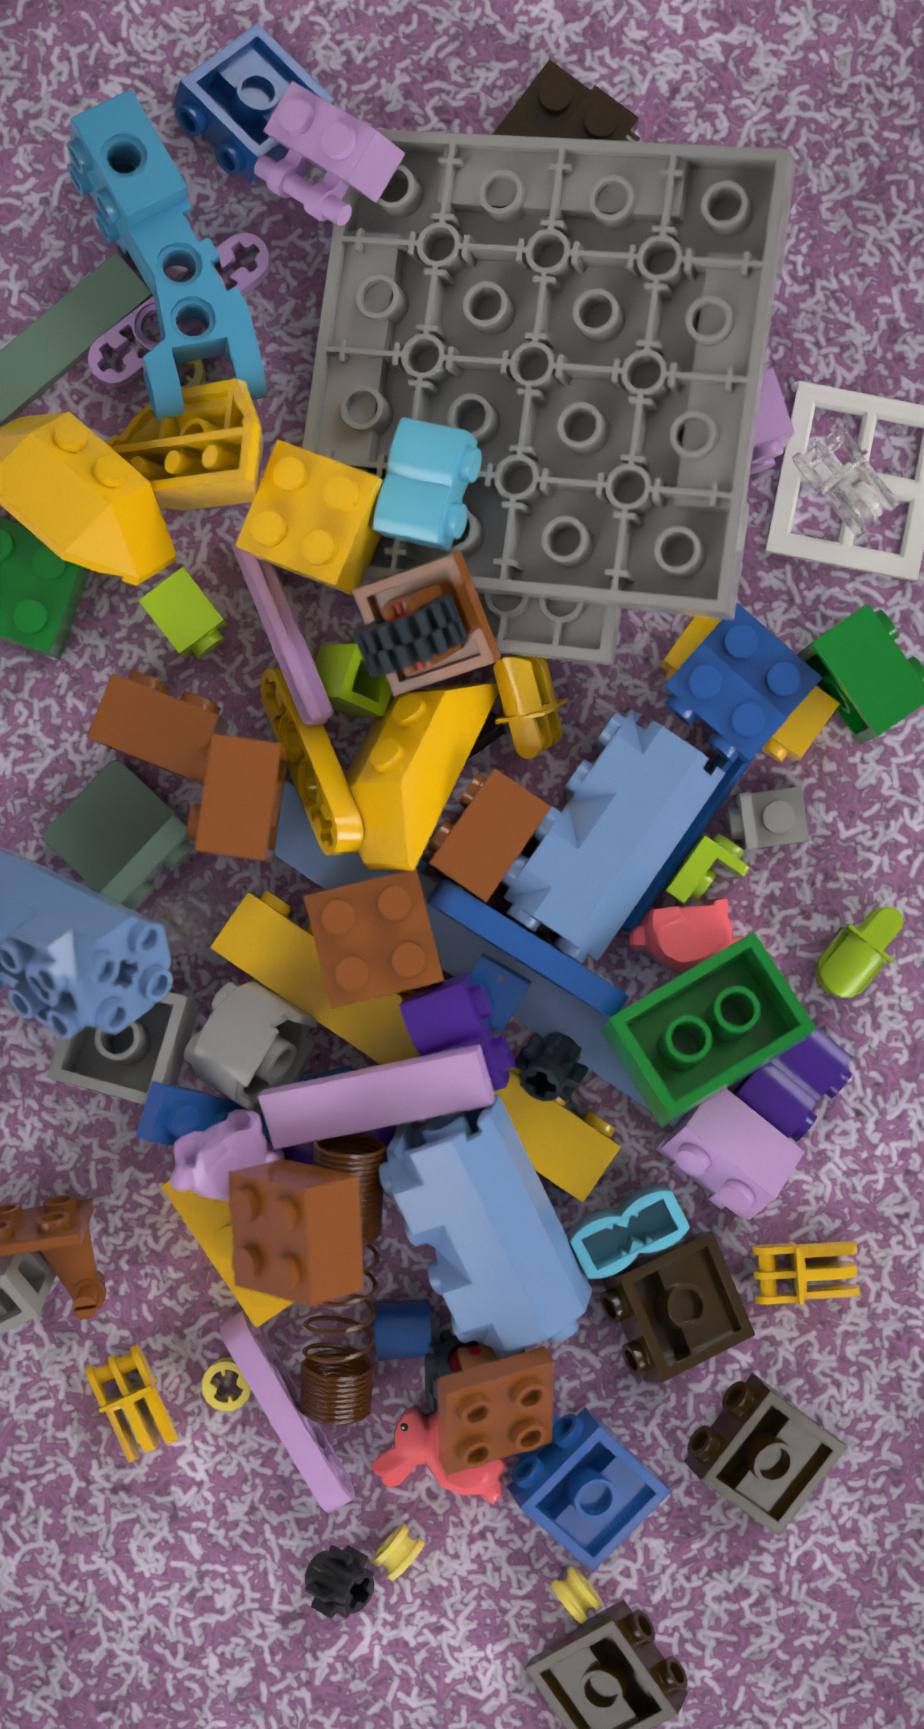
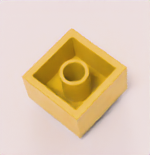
M277 439L235 547L260 560L354 596L352 590L362 585L381 534L373 530L377 500L384 480Z

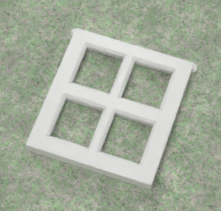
M799 380L794 382L791 389L795 393L790 419L794 434L784 449L765 552L914 582L918 581L924 550V405ZM815 407L862 416L852 468L805 459ZM877 420L923 429L914 480L867 471ZM800 482L847 491L838 542L791 533ZM862 494L909 503L899 554L853 546Z

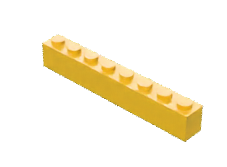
M265 890L260 898L252 892H248L211 945L210 948L279 996L313 1016L320 1024L380 1065L420 1057L409 1035L400 1010V1004L404 996L415 992V990L409 989L331 1009L311 924L305 929L290 919L288 916L293 907L268 890ZM517 1068L510 1069L507 1087L495 1091L494 1094L500 1096L535 1171L584 1203L621 1148L619 1143L611 1138L616 1128L590 1110H588L584 1118H581L565 1107L567 1101L565 1102L559 1096L555 1100L545 1102L531 1097L520 1086L521 1076L518 1074L521 1070Z

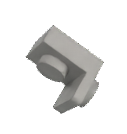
M802 786L755 793H739L734 796L735 806L726 808L730 839H740L742 850L809 841Z

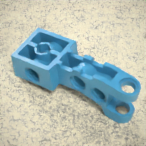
M129 89L71 117V141L67 142L66 145L71 157V163L67 164V169L72 182L82 196L87 193L90 194L99 210L94 213L102 235L109 244L117 241L125 257L129 255L132 257L153 294L161 342L144 356L143 376L155 419L159 420L184 414L183 395L175 364L224 355L226 362H232L235 378L246 382L252 400L266 398L265 372L249 307L238 287L235 286L226 290L217 275L218 272L213 263L219 261L220 256L210 238L208 237L199 242L192 231L190 223L185 216L192 212V207L187 200L188 187L133 90ZM171 266H183L189 269L193 277L185 282H174L164 274V271ZM194 318L202 322L207 330L198 336H188L181 332L177 325L182 320Z

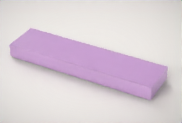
M480 1044L264 1089L258 1096L274 1149L492 1105L495 1100Z

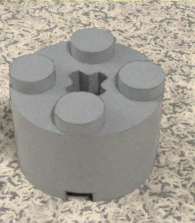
M230 982L224 985L216 994L212 1003L213 1013L205 1023L202 1031L194 1035L187 1044L184 1059L192 1064L194 1074L200 1080L246 1110H251L258 1114L262 1113L258 1098L262 1090L297 1083L309 1063L316 1043L308 1037L309 1026L317 1029V1022L313 1016L259 982H248L239 987Z

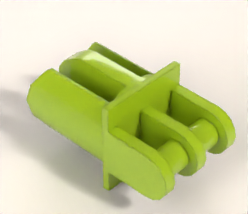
M879 907L872 910L858 928H855L852 924L841 925L842 930L821 954L814 971L816 981L824 991L833 996L852 998L866 989L886 963L894 961L884 950L903 926L904 919L900 911L893 907Z

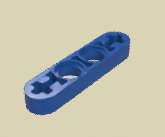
M442 878L426 901L427 904L608 1018L620 1012L629 998L619 988Z

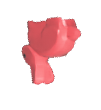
M728 898L708 900L704 905L651 908L642 920L641 925L631 930L628 935V945L635 951L644 950L654 962L672 971L684 972L692 969L743 937H733V925L728 917Z
M412 1406L405 1409L397 1421L394 1430V1446L381 1453L374 1460L371 1468L374 1475L382 1478L384 1485L395 1487L405 1480L415 1466L426 1465L441 1487L461 1495H481L485 1502L494 1504L502 1498L503 1483L500 1476L506 1469L508 1460L504 1457L477 1468H469L447 1475L438 1456V1411L427 1417L419 1408Z

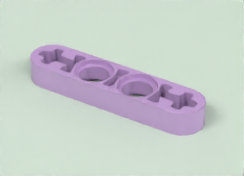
M237 233L215 248L220 259L213 263V265L215 266L220 263L223 272L226 273L237 263L234 255L236 250L242 248L247 254L252 253L254 250L258 252L254 258L257 266L254 271L249 273L246 268L241 267L229 275L231 283L238 287L244 297L268 276L271 261L264 241L258 236L250 233ZM187 269L173 281H188L193 277V274ZM217 273V275L219 276L221 282L223 283V285H224V287H225V284H224V282H223L221 276ZM153 296L97 338L91 345L88 353V365L95 378L103 385L111 388H121L132 383L143 374L144 357L140 358L135 348L122 359L126 367L122 372L117 374L112 368L103 372L100 368L106 363L102 355L106 350L111 348L113 352L119 354L131 345L124 336L131 330L139 345L147 352H150L160 343L150 341L143 335L145 321L148 317L156 314ZM194 318L182 320L177 325L179 330L188 336H193L205 327L202 322Z
M244 1310L221 1322L219 1326L220 1333L229 1353L319 1505L324 1511L331 1513L355 1499V1490L351 1479L318 1422L305 1417L299 1410L300 1392L261 1325L255 1328Z

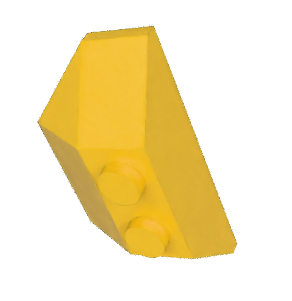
M239 379L181 388L184 401L183 415L156 420L149 403L130 421L121 436L114 435L106 442L108 446L150 481L159 508L185 511L253 502L261 481L264 448L261 425L246 382Z
M71 412L22 416L0 427V505L61 559L99 573L121 576L122 581L138 586L175 562L177 553L150 481Z
M496 683L448 684L408 691L399 694L388 704L384 717L374 718L345 775L363 823V842L358 853L370 870L414 871L498 696L499 691Z

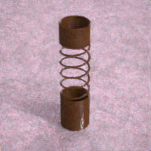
M361 1133L315 1140L312 1150L313 1166L359 1175L362 1247H367L375 1255L374 1262L370 1266L363 1268V1274L373 1282L372 1290L367 1295L361 1296L354 1293L348 1295L355 1298L353 1300L318 1304V1306L346 1307L364 1302L371 1309V1317L367 1322L361 1324L349 1318L320 1315L305 1320L303 1324L310 1332L322 1335H344L362 1329L370 1338L368 1347L363 1351L347 1345L325 1342L313 1343L303 1348L302 1354L306 1358L301 1364L299 1410L310 1420L326 1425L354 1424L362 1421L371 1413L374 1365L365 1354L375 1345V1337L367 1326L376 1319L377 1310L367 1299L371 1298L378 1291L379 1283L369 1271L379 1263L380 1254L370 1243L374 1242L381 1235L384 1189L380 1181L379 1167L381 1164L386 1163L387 1146L380 1139ZM322 1320L338 1321L356 1327L326 1330L311 1327L309 1323ZM315 1348H336V1349H341V1350H324V1351H319V1352H316V1353H313V1354H308V1353H307L308 1350H310V1349H315Z

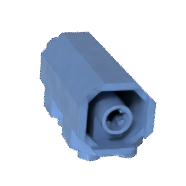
M631 710L626 718L617 712L594 744L603 750L596 762L591 764L584 759L564 787L563 791L572 797L562 812L553 806L550 808L532 835L540 843L531 857L528 859L519 853L500 881V883L509 888L503 896L505 900L511 903L506 914L532 932H535L541 924L557 935L552 945L583 964L587 956L595 961L599 960L726 774L718 766L708 774L703 768L709 759L702 752L652 720L645 729L636 725L642 715L634 710Z
M0 847V992L9 986L12 987L8 991V997L12 1006L22 1017L30 1019L34 1016L39 1023L52 1029L64 1040L72 1038L86 1026L97 1027L108 1033L116 1034L150 1010L155 1002H159L167 996L173 982L172 974L168 970L172 961L162 924L10 849Z
M494 1094L495 1100L490 1106L426 1118L427 1123L414 1131L410 1122L399 1128L387 1148L388 1162L380 1165L379 1175L384 1191L388 1196L395 1198L404 1216V1229L409 1241L415 1246L427 1243L435 1248L437 1260L431 1261L428 1264L429 1281L434 1291L438 1295H443L452 1313V1325L457 1338L463 1343L475 1340L492 1347L495 1355L503 1359L518 1354L526 1346L545 1340L549 1343H558L575 1334L579 1328L576 1319L585 1313L592 1288L500 1096Z

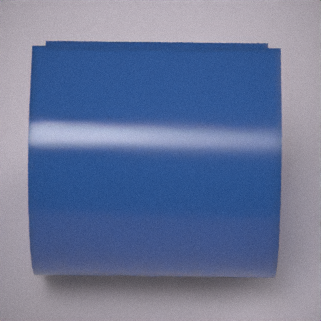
M429 1298L374 1303V1307L377 1310L376 1319L374 1320V1331L378 1361L425 1357V1354L429 1353V1345L433 1341Z

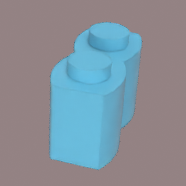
M402 417L392 442L388 473L377 500L373 530L386 538L449 551L453 539H459L463 534L467 521V507L465 504H462L463 494L468 482L473 483L480 471L482 454L481 450L476 448L477 440L466 430Z
M653 1184L631 1193L621 1202L617 1209L598 1210L584 1216L572 1226L567 1235L587 1277L598 1279L622 1271L634 1261L639 1253L657 1252L672 1246L687 1233L690 1226L668 1185Z

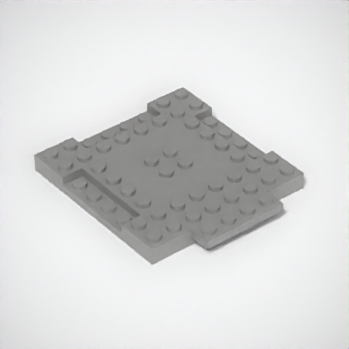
M375 129L402 150L405 155L377 203L350 187L342 198V201L352 207V214L345 225L338 226L334 223L302 448L384 480L388 473V462L394 435L403 417L466 430L477 440L476 448L481 450L482 460L477 479L473 483L468 482L463 494L462 504H465L467 507L465 529L459 539H453L449 551L386 538L381 535L362 583L371 582L460 550L500 653L614 665L622 609L734 620L750 508L746 499L776 278H781L796 163L790 149Z

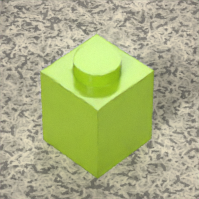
M181 567L138 600L184 659L193 653L200 659L212 652L224 641V637L220 632L227 628L228 624L184 567Z
M358 644L321 645L315 666L333 710L352 717H384L392 693L386 675L370 677Z

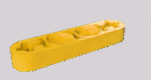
M281 668L266 669L262 674L260 686L263 707L277 742L282 743L289 751L287 767L322 852L327 856L357 852L363 842L362 819L324 725L305 726L301 721Z

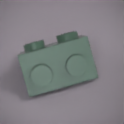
M117 760L109 762L51 823L43 835L45 843L99 894L134 911L155 890V887L150 882L165 866L170 871L175 869L194 848L188 842L191 838H187L188 823L124 763Z

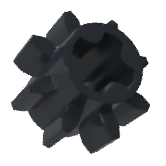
M537 1032L533 1033L514 1060L515 1068L523 1071L520 1077V1086L531 1097L540 1101H552L558 1096L565 1102L569 1101L575 1088H579L589 1070L584 1064L578 1063L582 1048L572 1038L559 1032L549 1033L544 1038Z
M331 1545L329 1551L324 1550L315 1555L305 1573V1591L314 1596L310 1607L330 1619L336 1613L347 1619L350 1613L354 1614L361 1611L370 1601L374 1591V1572L364 1567L368 1556L349 1545L343 1550L335 1545Z

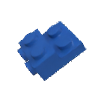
M257 22L182 78L179 82L173 106L176 108V119L187 134L193 137L202 134L215 147L216 160L226 173L232 176L241 173L252 183L259 178L254 173V167L261 156L267 155L278 162L289 151L263 130L291 82L297 83L333 105L335 99Z
M737 603L734 620L723 619L661 690L669 696L664 704L675 716L687 725L696 720L712 734L707 739V743L718 754L730 763H733L738 757L746 764L760 751L823 677Z
M584 1407L577 1416L569 1413L561 1417L552 1429V1443H549L537 1456L527 1454L522 1457L514 1466L511 1474L512 1482L507 1486L519 1508L592 1572L672 1492L666 1483L633 1454L622 1439L587 1407Z

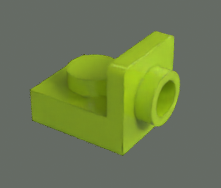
M717 833L713 840L706 835L700 836L662 892L678 903L685 904L690 896L695 900H699L716 876V873L709 869L714 861L737 877H744L750 867L740 860L745 852L721 834Z

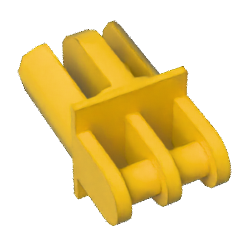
M508 655L497 660L493 666V671L504 715L496 719L495 722L496 724L508 722L517 753L525 759H532L561 740L563 734L557 708L567 703L568 699L556 698L546 658Z
M790 1241L789 1243L752 1246V1254L758 1255L759 1270L754 1271V1279L760 1280L761 1294L755 1295L756 1304L799 1303L804 1305V1300L860 1297V1285L857 1284L807 1285V1281L839 1280L857 1277V1265L854 1262L828 1261L805 1263V1258L857 1254V1241L796 1244L794 1241ZM790 1254L791 1267L776 1268L775 1255ZM792 1278L793 1292L777 1293V1279Z
M138 1344L130 1347L131 1353L120 1358L116 1354L109 1356L108 1363L96 1368L94 1364L85 1367L87 1378L100 1405L98 1410L100 1413L106 1412L128 1463L139 1459V1449L121 1408H123L135 1437L145 1453L157 1449L160 1444L156 1429L142 1398L145 1399L164 1442L170 1445L180 1440L155 1386L158 1379L154 1377L148 1361ZM138 1369L143 1383L132 1387L126 1373ZM115 1379L121 1393L110 1397L104 1383Z

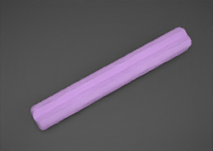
M238 533L236 539L232 542V549L301 721L307 727L323 725L328 722V718L333 715L334 710L277 570L273 564L260 560L235 547L240 534Z

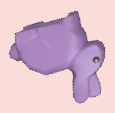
M244 1109L234 1110L228 1113L226 1120L217 1123L204 1132H191L175 1142L173 1157L176 1160L177 1166L171 1175V1186L176 1191L184 1192L190 1189L201 1197L229 1201V1172L285 1159V1154L281 1148L274 1149L272 1142H267L262 1133L260 1116L256 1112Z

